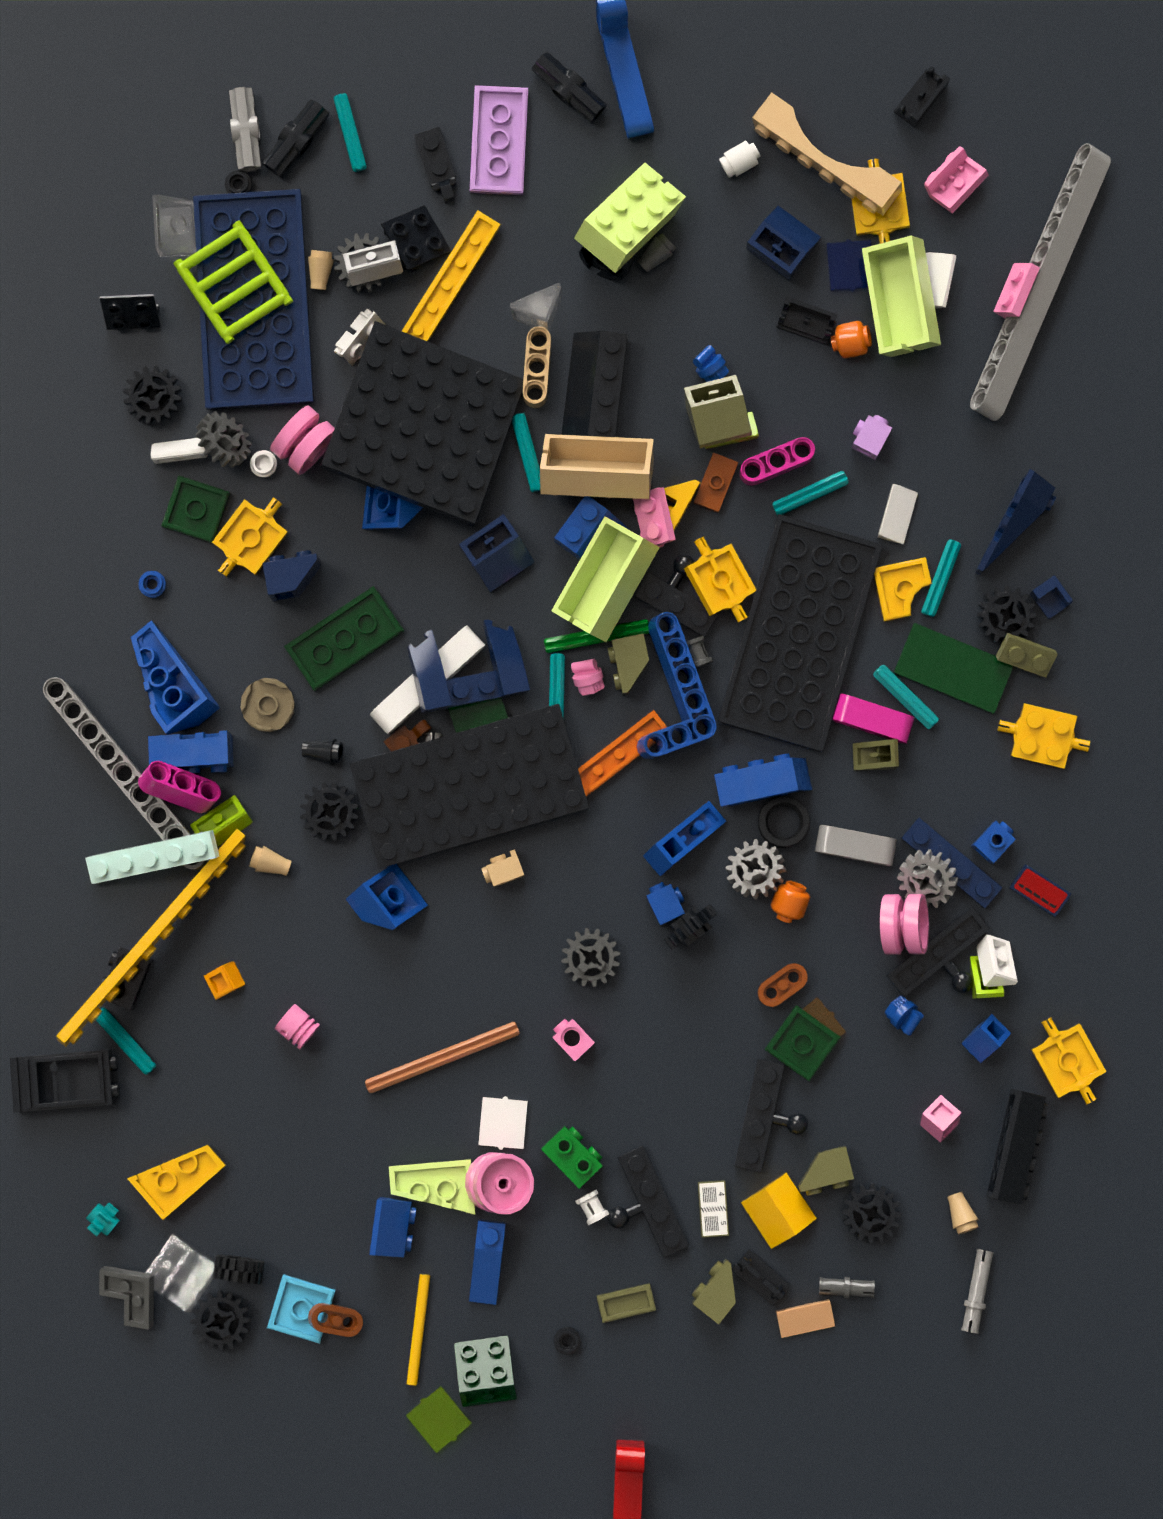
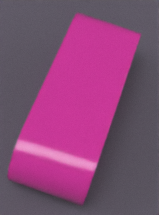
M801 437L750 457L741 465L740 478L746 485L753 486L804 466L812 460L815 446L810 439ZM799 445H804L809 449V455L803 458L799 457L795 453V448ZM775 455L781 456L785 464L782 467L776 468L771 465L770 458ZM751 465L756 466L760 474L756 478H750L745 474V468Z
M840 694L832 720L889 740L898 739L899 743L907 744L915 717L853 696Z
M153 761L138 779L139 787L143 792L197 813L207 812L221 796L220 787L216 782L162 761Z

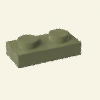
M1007 633L996 654V658L998 661L1046 678L1058 654L1054 649Z

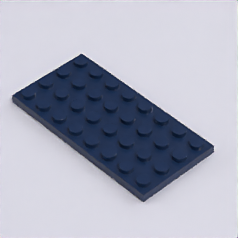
M291 189L193 196L196 252L233 229L232 225L240 220L293 299L291 304L287 306L282 304L233 336L234 340L230 344H226L223 338H221L199 305L206 410L314 403L301 190ZM237 238L197 264L198 282L248 251L240 238ZM252 260L204 291V293L213 305L260 275L262 271L256 262ZM267 282L219 313V315L228 327L277 294L270 283Z

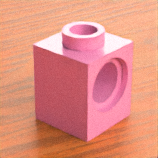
M564 1019L553 1029L556 1032L553 1039L574 1061L595 1043L573 1019L570 1022ZM569 1030H575L580 1035V1041L575 1046H569L564 1041V1035Z
M940 1095L923 1112L920 1125L941 1143L959 1125L961 1112Z

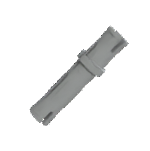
M976 1249L977 1253L968 1300L964 1301L966 1311L961 1330L969 1332L972 1321L971 1333L979 1334L982 1309L985 1310L986 1304L983 1303L994 1252L986 1251L983 1262L985 1250Z

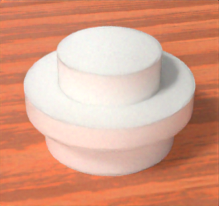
M258 451L252 456L250 467L256 476L266 478L276 471L277 460L269 451Z

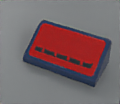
M1026 864L1023 865L1009 887L1053 917L1057 916L1071 896L1070 892Z

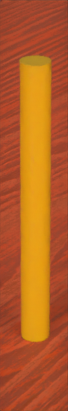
M427 1274L419 1275L406 1383L408 1385H417L430 1284V1275Z

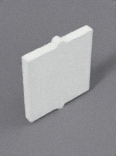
M506 1096L503 1099L483 1097L479 1145L495 1146L500 1150L504 1147L524 1149L528 1101L510 1100Z

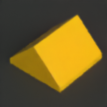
M787 1172L741 1202L771 1249L797 1235L817 1219Z

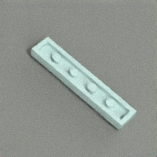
M210 830L92 855L85 859L91 884L214 859L219 857L214 832Z

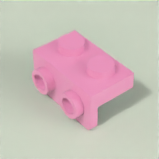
M959 146L946 157L945 162L936 171L928 176L924 186L931 199L953 214L989 174L985 168L969 158L965 149Z
M1014 263L993 312L1004 319L1006 317H1019L1040 268L1033 263Z
M664 487L650 490L649 499H633L641 537L658 547H663L665 543L676 540Z

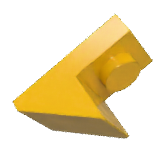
M697 480L664 488L666 499L675 503L674 507L668 506L674 531L699 488L700 482Z

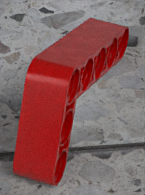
M616 1440L613 1519H641L645 1462L644 1441Z

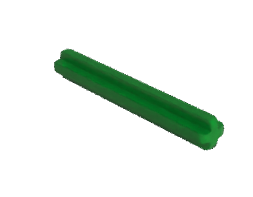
M643 619L618 624L613 629L607 642L639 634H648L649 621ZM586 631L546 638L544 639V646L547 653L603 643L605 641Z

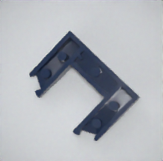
M484 620L483 625L493 671L446 680L432 630L423 634L426 640L416 648L410 644L407 649L421 713L525 694L530 691L513 627L508 626L507 630L492 626L493 621Z

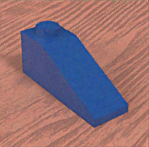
M708 801L651 847L643 857L657 874L661 876L722 826L726 820L712 803Z
M478 1220L469 1302L493 1305L497 1303L506 1222Z

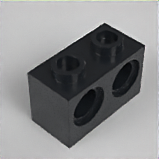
M120 947L118 952L113 951L108 966L112 967L109 975L131 950ZM149 958L147 961L144 959L140 961L136 966L139 970L129 982L126 980L122 982L126 988L125 995L121 998L115 997L111 1003L134 1010L154 959ZM104 976V977L102 978L100 985H101V984L104 982V980L107 978L106 976Z

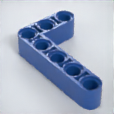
M596 0L597 24L627 138L653 133V121L628 30L626 1Z
M663 612L653 617L649 622L648 629L682 722L641 737L637 743V751L645 759H653L708 739L714 735L717 728L677 617L670 612ZM660 619L665 620L667 622V632H663L660 629ZM669 645L676 647L678 651L676 658L670 656L668 652ZM679 670L687 675L686 683L679 681ZM688 696L695 698V709L688 706ZM698 721L705 725L706 731L704 735L697 731L696 725ZM674 730L681 734V742L679 744L672 739V732ZM649 739L654 740L657 744L655 753L651 752L647 747Z

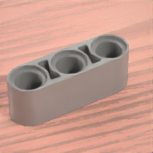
M820 825L815 852L878 865L892 866L897 839Z

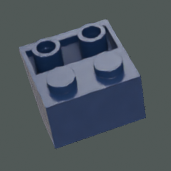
M777 206L748 240L746 249L787 280H790L821 237L780 206Z
M504 514L459 544L461 551L490 593L535 563L521 538Z
M311 550L295 553L296 557L285 559L284 555L272 556L268 558L269 562L263 563L267 592L272 601L300 597L321 567V560L316 553L312 554Z

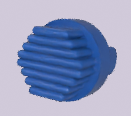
M710 345L693 359V364L697 367V374L701 379L704 378L706 382L724 378L729 373L725 366L726 361L722 355L715 354V349Z
M902 995L892 1001L885 1010L886 1017L890 1019V1023L896 1029H902L907 1035L913 1033L924 1017L918 1011V1006L912 1001H908Z

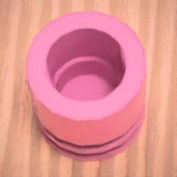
M294 1004L274 1029L288 1041L293 1040L292 1044H297V1048L300 1050L314 1035L320 1024H315L313 1018L310 1020V1016Z

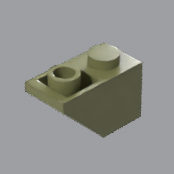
M644 634L612 640V647L607 648L610 663H616L618 673L613 674L616 690L621 689L622 696L629 694L649 663Z
M846 1146L818 1152L798 1185L799 1191H806V1195L809 1196L823 1192L822 1187L832 1185L833 1189L848 1186V1180L854 1179Z
M727 1259L723 1263L718 1260L708 1273L712 1277L706 1285L701 1282L692 1293V1296L695 1298L692 1301L693 1305L717 1324L721 1323L736 1303L731 1263Z

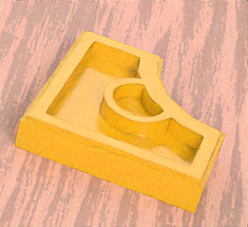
M926 557L875 568L874 580L883 621L886 622L911 616V603L914 595L920 589L932 584Z

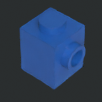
M994 821L971 847L990 864H993L1016 840L1012 836L1014 831L1003 821L1000 824Z
M661 882L649 888L650 894L646 895V898L660 926L685 914L681 903L685 902L678 887L673 889L671 884L665 886L664 882Z
M991 1014L961 1044L981 1063L1003 1044L1011 1032Z

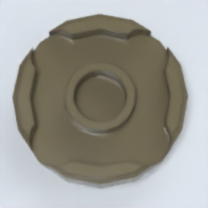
M263 678L250 684L245 689L241 697L240 708L244 719L251 727L263 732H273L282 729L290 722L294 714L295 701L292 692L284 683L277 679Z

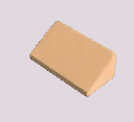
M829 1299L776 1310L781 1338L835 1327Z

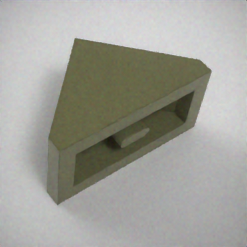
M898 739L853 743L854 770L897 769L899 767Z

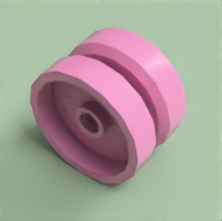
M309 405L302 408L289 420L270 447V450L280 459L290 456L288 465L298 475L310 469L325 453L334 431V427L327 421L318 424L319 414Z
M899 894L883 896L880 909V936L882 948L886 955H900L905 947L910 954L926 953L929 940V913L925 895L909 894L905 902Z
M489 1152L479 1156L470 1164L466 1173L465 1188L469 1199L476 1207L496 1214H512L521 1210L529 1202L534 1190V1178L530 1167L523 1159L513 1154Z

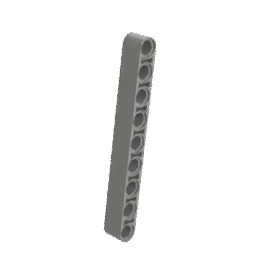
M53 677L48 679L43 686V693L47 700L162 840L170 839V834L176 829H180L183 832V836L191 835L164 800L149 795L146 801H137L136 792L140 789L138 779L142 773L70 685L61 678ZM62 684V695L56 698L52 697L51 688L53 685ZM77 704L80 706L81 712L78 717L71 719L68 716V709L70 706ZM90 725H95L98 729L97 736L93 739L85 737V729ZM107 746H112L115 750L114 757L110 760L102 758V750ZM124 767H130L132 770V776L127 781H121L119 778V771ZM162 808L166 812V819L161 823H156L153 820V813L155 810ZM207 860L200 861L196 865L186 864L184 866L191 870H200L206 865Z

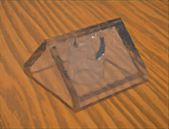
M152 195L155 249L159 256H183L196 253L193 200Z
M560 283L510 303L512 319L533 328L538 326L544 327L549 331L562 300V287Z

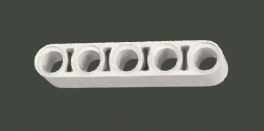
M468 625L462 628L438 650L446 680L456 675L486 646ZM413 674L370 713V716L387 735L397 729L420 708Z

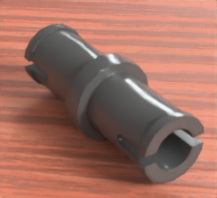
M820 1277L819 1295H841L845 1299H849V1296L874 1298L875 1280H850V1277H845V1279Z

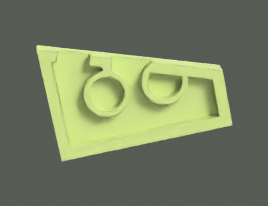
M471 1159L389 1166L392 1195L476 1214L475 1205L469 1199L465 1188L466 1173L470 1167Z

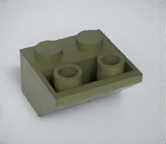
M736 375L684 388L686 410L699 448L752 435L744 396Z

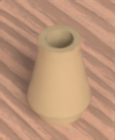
M311 250V257H308L311 289L326 290L334 263L332 252Z
M256 846L249 867L255 868V872L287 876L291 860L282 857L265 846L262 848Z
M963 1192L947 1197L953 1229L957 1230L958 1235L979 1227L977 1224L979 1219L965 1199Z

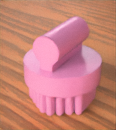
M595 659L571 664L572 672L575 674L572 677L574 685L578 687L579 693L582 696L595 694L604 689L605 685L602 679L604 676L601 668L597 667Z

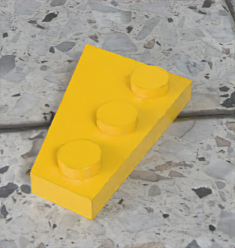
M206 1145L127 1179L161 1219L164 1220L223 1169L226 1164L209 1145Z

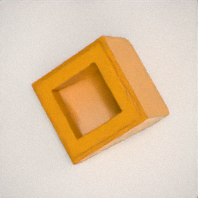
M234 961L226 963L204 975L215 1000L245 985Z

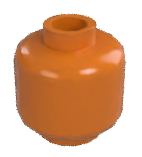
M861 321L837 325L835 335L831 336L833 351H839L843 358L866 354L868 347L872 346L868 325L864 326Z
M786 881L785 884L778 885V890L774 893L771 902L772 910L777 913L776 918L786 923L802 919L810 901V895L806 892L807 888L794 881Z

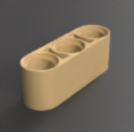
M540 326L532 328L528 332L526 340L523 399L526 405L531 408L543 406L548 394L551 335L546 328ZM537 335L544 336L547 340L545 345L541 347L533 345L531 341ZM534 362H541L545 366L544 370L540 373H533L529 368ZM538 388L543 394L540 399L532 400L527 395L529 390Z

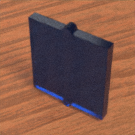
M847 239L846 242L827 243L830 291L844 289L855 291L856 288H868L862 248L871 246V240L851 241Z

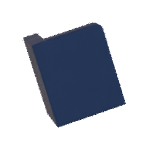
M1055 575L1029 593L1047 619L1052 618L1073 602Z

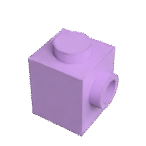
M868 415L865 422L860 420L853 432L857 437L852 448L876 460L892 430V427L888 426L889 422L878 415L874 417Z

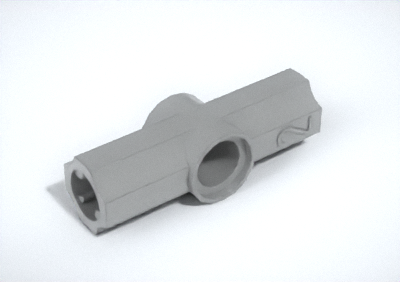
M234 88L229 90L232 112L230 125L233 143L236 146L237 166L239 171L252 172L262 169L258 141L260 140L258 117L255 116L254 94L252 88Z

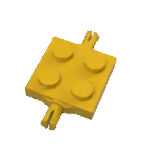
M872 159L868 160L869 168L873 167ZM874 159L875 167H879V159ZM902 173L892 174L893 177L902 182V192L883 216L878 212L875 214L869 212L863 207V202L858 198L854 197L852 199L857 236L866 234L878 235L879 243L881 244L884 243V240L889 242V234L895 230L910 228Z
M273 497L268 506L263 510L254 507L245 499L212 541L227 557L226 561L218 569L221 574L227 577L236 564L245 567L254 575L258 574L263 567V563L267 562L268 558L288 534V531L278 525L273 518V515L282 505L281 502Z
M704 536L694 541L702 556L695 563L684 568L709 616L721 610L731 608L737 622L748 618L740 603L747 596L756 592V588L732 544L721 549L711 550Z
M1023 703L1021 715L1016 724L1000 720L999 725L1008 726L1009 728L998 726L997 731L1013 734L1014 744L1011 756L1065 769L1067 757L1072 748L1088 752L1089 747L1080 746L1079 744L1090 746V741L1075 738L1076 715Z
M1052 1017L1044 1020L1041 1023L1049 1037L1044 1043L1031 1049L1055 1095L1057 1098H1060L1071 1091L1079 1090L1086 1105L1091 1103V1101H1095L1096 1098L1089 1084L1096 1077L1104 1074L1106 1070L1082 1026L1077 1024L1068 1030L1058 1031Z

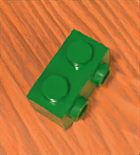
M564 1126L541 1150L580 1189L603 1166L599 1162L603 1157L592 1146L587 1149L580 1142L584 1137L573 1126L570 1129Z

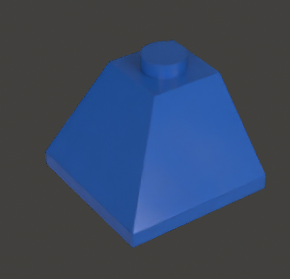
M367 486L362 529L403 528L423 507Z
M397 864L387 867L363 883L345 899L362 921L394 930L428 906Z

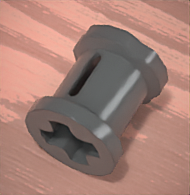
M704 636L687 641L696 668L713 662L712 657L708 656L704 646Z

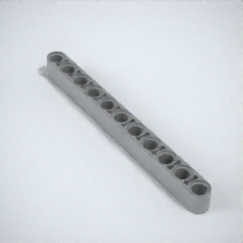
M1086 143L1082 145L1074 157L1029 262L1040 269L1019 317L1005 318L970 401L971 409L992 421L998 420L1008 405L1110 166V156L1091 144Z

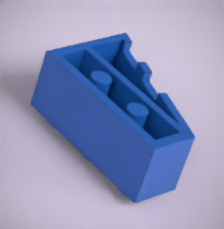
M227 730L214 734L199 732L191 735L148 736L149 765L153 761H162L194 774H199L200 769L211 768V773H225L227 768L234 767L233 736Z
M788 753L774 756V762L764 763V759L747 762L748 767L739 769L738 765L723 767V773L714 774L720 806L728 807L774 796H784L797 791L812 790L806 758H790Z

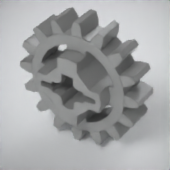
M754 839L752 846L745 841L743 842L744 849L741 850L735 847L734 850L737 855L735 857H728L732 865L726 866L727 872L731 874L727 879L731 884L734 883L732 887L736 892L741 890V894L745 898L750 893L754 899H758L759 893L768 897L767 890L771 888L776 892L778 889L775 883H783L784 881L779 874L786 872V868L780 865L785 860L782 855H778L779 850L775 846L770 849L771 845L768 841H765L762 846L757 839ZM769 857H770L771 860H772V864H773V868H772V869H770L769 866H767L768 863H769V860H768ZM739 869L744 872L743 881L740 879Z
M928 849L925 855H923L921 850H917L915 857L910 854L905 860L906 862H903L899 869L902 872L897 877L898 880L904 881L899 886V889L907 890L905 898L909 894H923L926 897L927 906L932 903L935 908H938L941 901L947 903L950 896L954 894L956 890L954 886L958 882V878L952 877L957 871L956 868L948 867L951 860L946 859L943 861L941 859V852L933 856L931 849Z

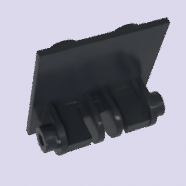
M425 205L381 223L384 235H387L390 241L395 240L399 257L404 264L403 268L408 270L409 273L416 271L419 265L451 252Z
M154 294L99 296L107 330L161 327L158 316L160 314L159 303L155 302Z

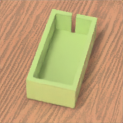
M644 163L583 221L574 239L616 273L675 216L686 196L668 181L664 184L662 182L663 177L648 164Z
M908 236L862 248L879 353L894 357L914 352V349L923 350L941 345L924 240Z
M604 516L551 611L587 633L607 642L660 547Z

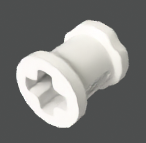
M597 1189L575 1201L577 1205H581L588 1218L586 1221L588 1225L609 1215L608 1210H604L597 1197Z

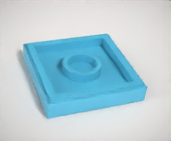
M283 1274L267 1328L320 1344L323 1332H319L311 1327L308 1321V1314L310 1309L318 1303L332 1304L336 1290ZM324 1312L318 1315V1321L324 1319Z

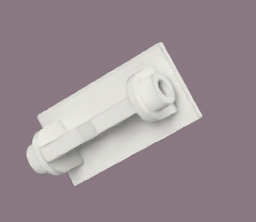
M366 309L364 312L361 311L350 326L356 333L352 335L346 331L335 344L334 352L340 357H344L353 366L362 356L374 321L384 325L385 323L374 311L371 312L369 309Z

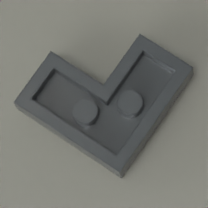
M109 1266L102 1267L99 1273V1295L124 1300L125 1326L147 1330L154 1326V1274Z

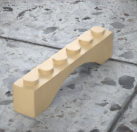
M771 93L752 117L754 130L765 139L770 137L777 142L776 146L787 154L791 152L798 157L797 160L808 169L811 166L819 171V176L830 184L832 182L838 184L841 187L840 190L846 196L852 199L856 197L861 200L863 207L873 214L878 212L883 216L902 192V182L880 167L864 168L850 166L837 162L820 152L802 132L796 120L794 108L775 94Z

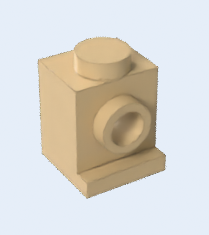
M515 849L510 851L511 857L506 858L505 854L490 859L491 864L481 868L486 883L492 882L493 886L497 887L525 876Z

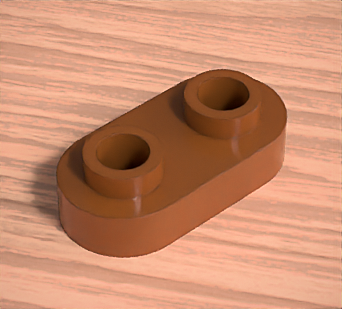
M792 963L769 977L758 988V998L761 1003L774 1007L799 991L807 982L806 970L803 966ZM791 972L798 974V980L794 983L788 979V975ZM768 988L776 990L774 998L767 997L766 991Z
M318 1303L310 1309L308 1314V1321L311 1327L323 1333L352 1337L357 1335L363 1326L361 1314L348 1307ZM324 1312V1319L318 1321V1315ZM346 1317H349V1323L344 1326L343 1320Z

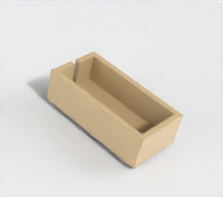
M545 434L540 464L541 494L649 499L654 465L653 439Z

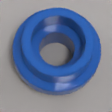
M147 571L140 577L139 589L146 597L156 598L165 591L166 581L161 573ZM156 580L157 587L149 589V581Z

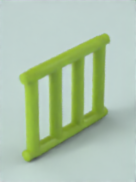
M240 220L232 225L233 229L185 260L178 259L173 263L226 344H230L234 340L233 336L282 304L287 306L293 302L289 292ZM237 238H240L248 251L200 282H197L190 269ZM254 260L262 273L212 305L204 291ZM269 282L277 295L227 327L219 313Z

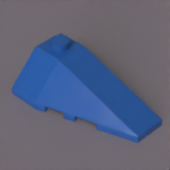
M152 620L131 637L138 666L141 667L145 681L143 682L144 688L148 692L151 713L167 735L200 725L220 708L207 688Z

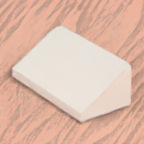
M928 252L926 253L935 309L946 308L956 255Z
M199 438L154 443L151 448V459L155 464L207 458L206 456L208 455L203 454L205 451L204 447L198 446V443L201 441Z
M897 484L892 485L877 538L904 544L918 495L917 492Z
M986 934L977 945L983 985L986 987L1016 985L1018 981L1010 942Z

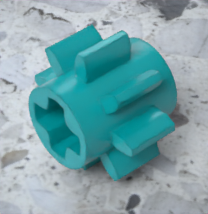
M98 1203L86 1217L91 1223L87 1229L96 1237L101 1232L107 1236L120 1221L115 1217L119 1210L110 1203L105 1207Z

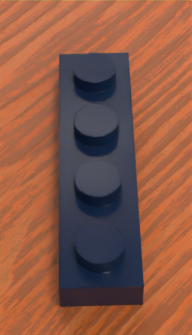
M918 818L902 836L901 839L916 852L921 850L923 855H925L928 849H931L933 856L941 852V859L943 861L950 859L948 867L956 868L957 870L952 876L958 878L956 886L982 908L985 909L1002 889L998 883L922 819Z

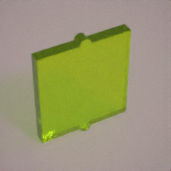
M442 1386L426 1399L421 1398V1403L406 1415L436 1453L451 1440L456 1441L457 1435L471 1424Z

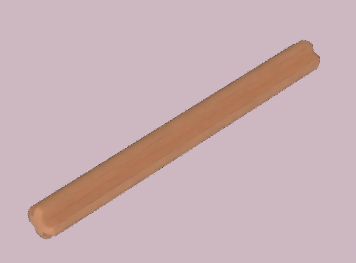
M515 1022L508 1023L369 1078L365 1081L366 1088L369 1093H374L518 1036L520 1034L518 1026Z

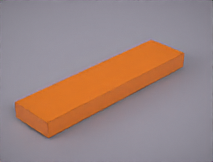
M654 710L578 768L586 797L640 756L637 751V743L641 737L667 727ZM648 740V749L656 743L654 740Z

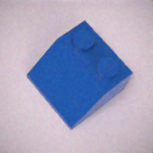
M584 496L554 537V542L580 560L604 516L625 528L627 527L590 496Z
M385 1197L377 1199L369 1255L405 1257L406 1251L411 1252L413 1235H408L409 1224H415L417 1208L412 1207L413 1201Z

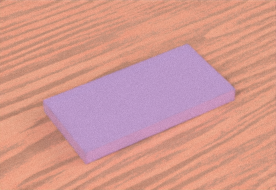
M475 85L470 193L523 195L528 88Z

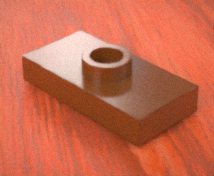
M713 452L693 504L719 513L738 462Z

